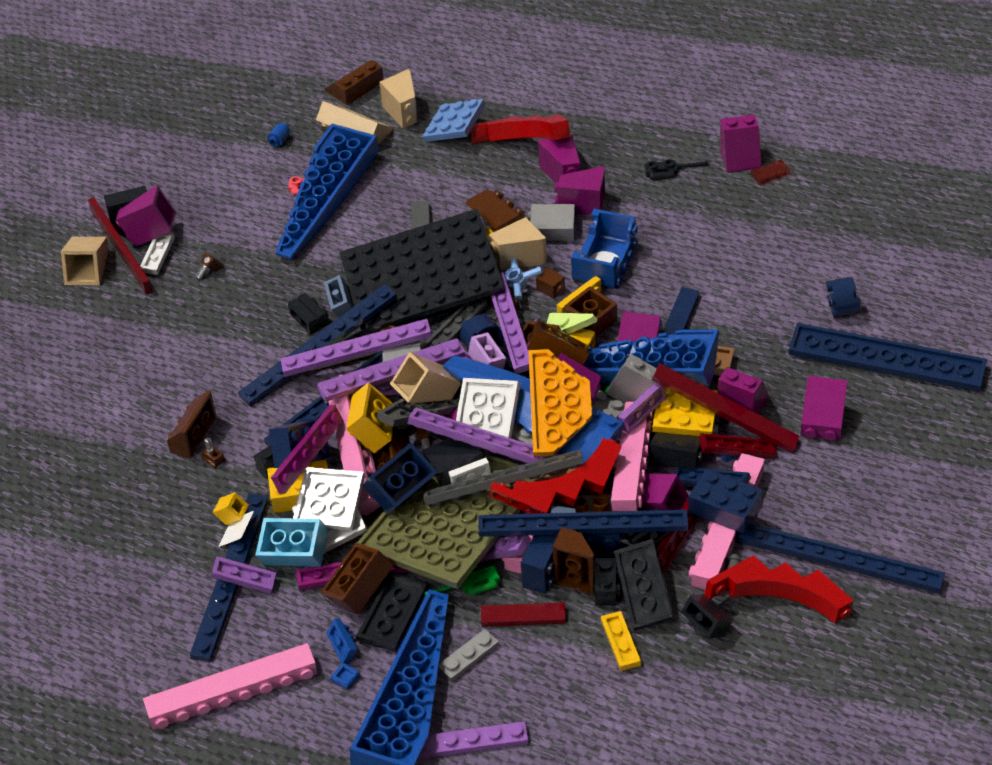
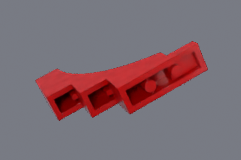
M560 114L543 118L539 115L525 118L513 116L474 124L470 131L471 143L528 137L552 140L571 137L568 119Z
M603 438L593 455L575 470L550 480L516 481L512 490L503 483L497 484L493 482L489 491V497L529 514L549 513L554 500L574 507L582 487L602 495L622 446L612 439L607 440Z
M754 555L708 579L704 593L708 599L720 596L724 592H727L732 598L751 595L786 598L820 612L833 623L847 619L852 613L851 608L854 602L851 597L819 569L802 577L786 562L770 570Z

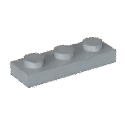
M484 629L439 664L438 671L450 682H453L497 648L499 641Z

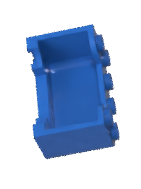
M594 209L591 214L593 224L589 225L587 239L581 251H574L571 257L572 279L588 282L594 276H597L601 279V286L615 289L617 285L620 286L622 273H626L627 261H631L633 248L636 249L638 245L636 217ZM602 251L611 252L618 256L614 257L611 263L590 259L591 255Z

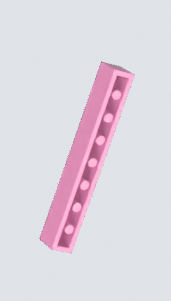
M352 393L328 402L329 405H336L343 419V422L335 431L343 469L345 471L363 472L365 474V482L376 469L371 450L365 448L362 442L355 436H351L346 430L351 399L354 394ZM362 487L358 508L362 515L368 516L378 509L380 505Z
M625 402L624 411L634 402ZM653 411L629 433L624 431L621 433L619 445L622 447L616 463L611 497L612 512L638 511L639 508H642V495H644V483L642 482L646 481L644 469H647V457H649L648 445L650 444V433H652Z
M741 453L739 461L735 460L733 471L749 472L751 479L748 484L758 487L764 473L765 459ZM712 521L709 522L708 535L705 534L703 536L701 544L703 547L696 553L695 566L692 565L689 570L691 586L704 590L708 579L724 571L727 564L726 559L732 552L738 531Z
M306 643L145 697L143 701L152 729H161L178 721H186L189 717L206 714L210 710L227 707L231 703L240 700H248L260 693H269L272 689L281 686L286 687L302 679H310L312 676L317 675V669L309 645Z

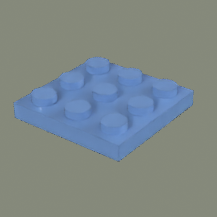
M473 99L466 102L459 101L457 103L441 105L423 134V140L430 142L467 137L486 106L484 99Z

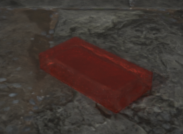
M780 159L751 170L750 175L758 185H762L789 175L790 169Z

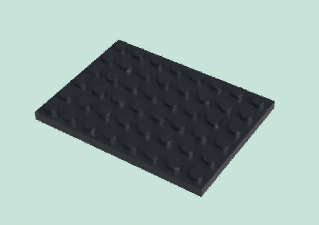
M478 208L339 252L354 306L384 284L395 292L398 298L360 326L362 335L379 331L389 325L395 326L505 291Z

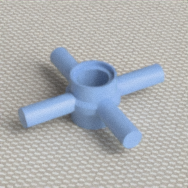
M513 258L510 261L511 268L506 272L505 277L508 286L514 290L515 299L520 301L522 300V290L526 288L528 283L526 279L542 274L543 270L540 266L527 272H522L518 267V260Z

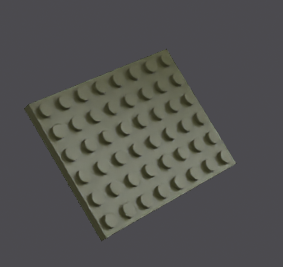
M485 454L491 473L520 466ZM542 474L539 478L536 479L527 478L521 481H540V479L543 478L545 474ZM434 477L392 514L388 515L384 511L357 543L379 550L396 566L458 589L500 537H479L478 515L519 514L521 510L489 497L490 488L482 490L477 495H463L458 500H444L436 506L426 505L424 491L442 487ZM508 483V484H505V485H507V486L509 487V489H511V490H512L513 487H514V485H510L509 483Z

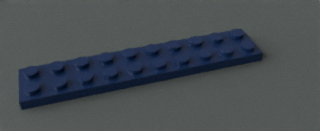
M801 323L796 324L788 355L979 392L987 363L986 358Z

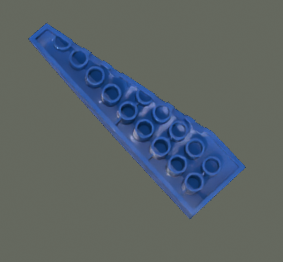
M333 123L330 125L314 148V155L309 161V168L306 170L305 179L300 185L294 201L293 210L291 209L289 215L290 219L285 225L284 235L281 236L277 246L276 255L292 259L326 224L380 151L377 136Z
M677 330L675 334L667 335V333H661L655 338L648 339L647 336H644L633 342L628 339L600 344L599 348L591 349V346H589V356L583 366L601 376L599 384L611 385L631 353L655 368L661 363L709 388L715 372L719 330Z
M458 356L451 357L443 365V368L459 381H463V378L520 382L514 423H520L524 426L526 432L532 433L529 378ZM591 406L592 419L557 454L562 455L581 449L583 462H586L596 451L603 438L619 442L624 422Z
M428 590L350 748V765H416L429 736L448 604L447 594Z

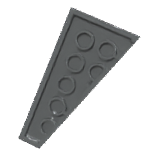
M458 388L451 400L411 404L402 398L379 411L377 420L392 427L408 424V418L411 413L396 408V403H400L413 410L415 407L428 412L432 410L437 414H442V416L451 414L458 409L460 389Z

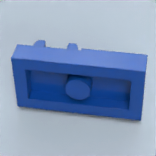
M334 619L326 634L341 663L349 664L357 651L356 645L352 640L354 634L348 633L349 625H343L341 619Z

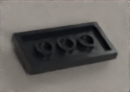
M650 539L614 551L632 629L635 631L674 619L655 541Z
M389 572L356 635L357 641L396 652L428 589V583Z

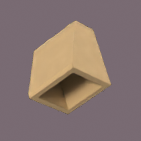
M407 69L380 81L382 107L403 129L417 123L415 94L410 70Z
M526 217L489 234V244L497 267L500 270L510 269V261L513 258L518 260L519 268L547 263L546 238Z
M107 237L70 238L61 250L64 285H100L108 256Z
M409 352L390 382V385L411 404L451 400L462 384L456 377L446 371L442 364L413 352Z

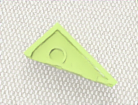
M550 313L547 324L559 325L562 332L571 334L596 323L598 319L594 314Z

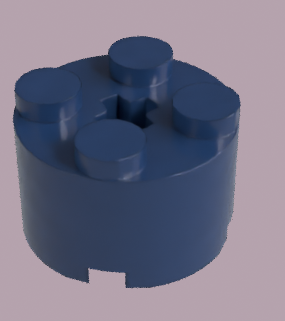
M844 277L825 282L827 292H830L827 295L829 306L833 305L831 307L833 318L860 312L859 299L856 296L857 290L853 277Z
M487 314L476 315L461 324L460 339L468 350L471 337L487 332L498 346L503 344L504 336L502 330Z

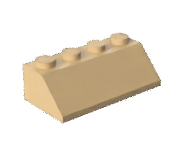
M322 101L316 118L317 121L322 122L321 126L329 128L333 123L377 136L378 144L394 129L391 126L347 108Z

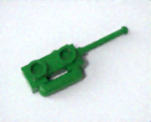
M495 566L471 572L460 587H462L465 594L469 593V595L473 596L496 589L498 583H500V578ZM444 586L433 591L442 592L452 589L453 587Z

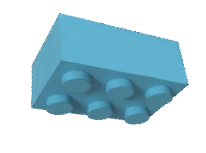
M263 518L256 556L265 566H321L329 529L321 519Z

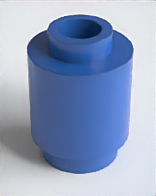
M285 123L275 125L267 136L269 144L273 147H281L290 135L289 126Z

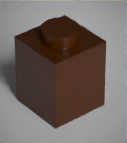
M547 267L542 274L536 277V288L538 291L554 299L565 291V277Z

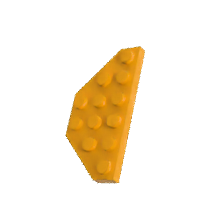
M528 350L533 457L554 456L592 419L590 381L584 376L581 377L577 374L575 369L566 362H561L550 350Z

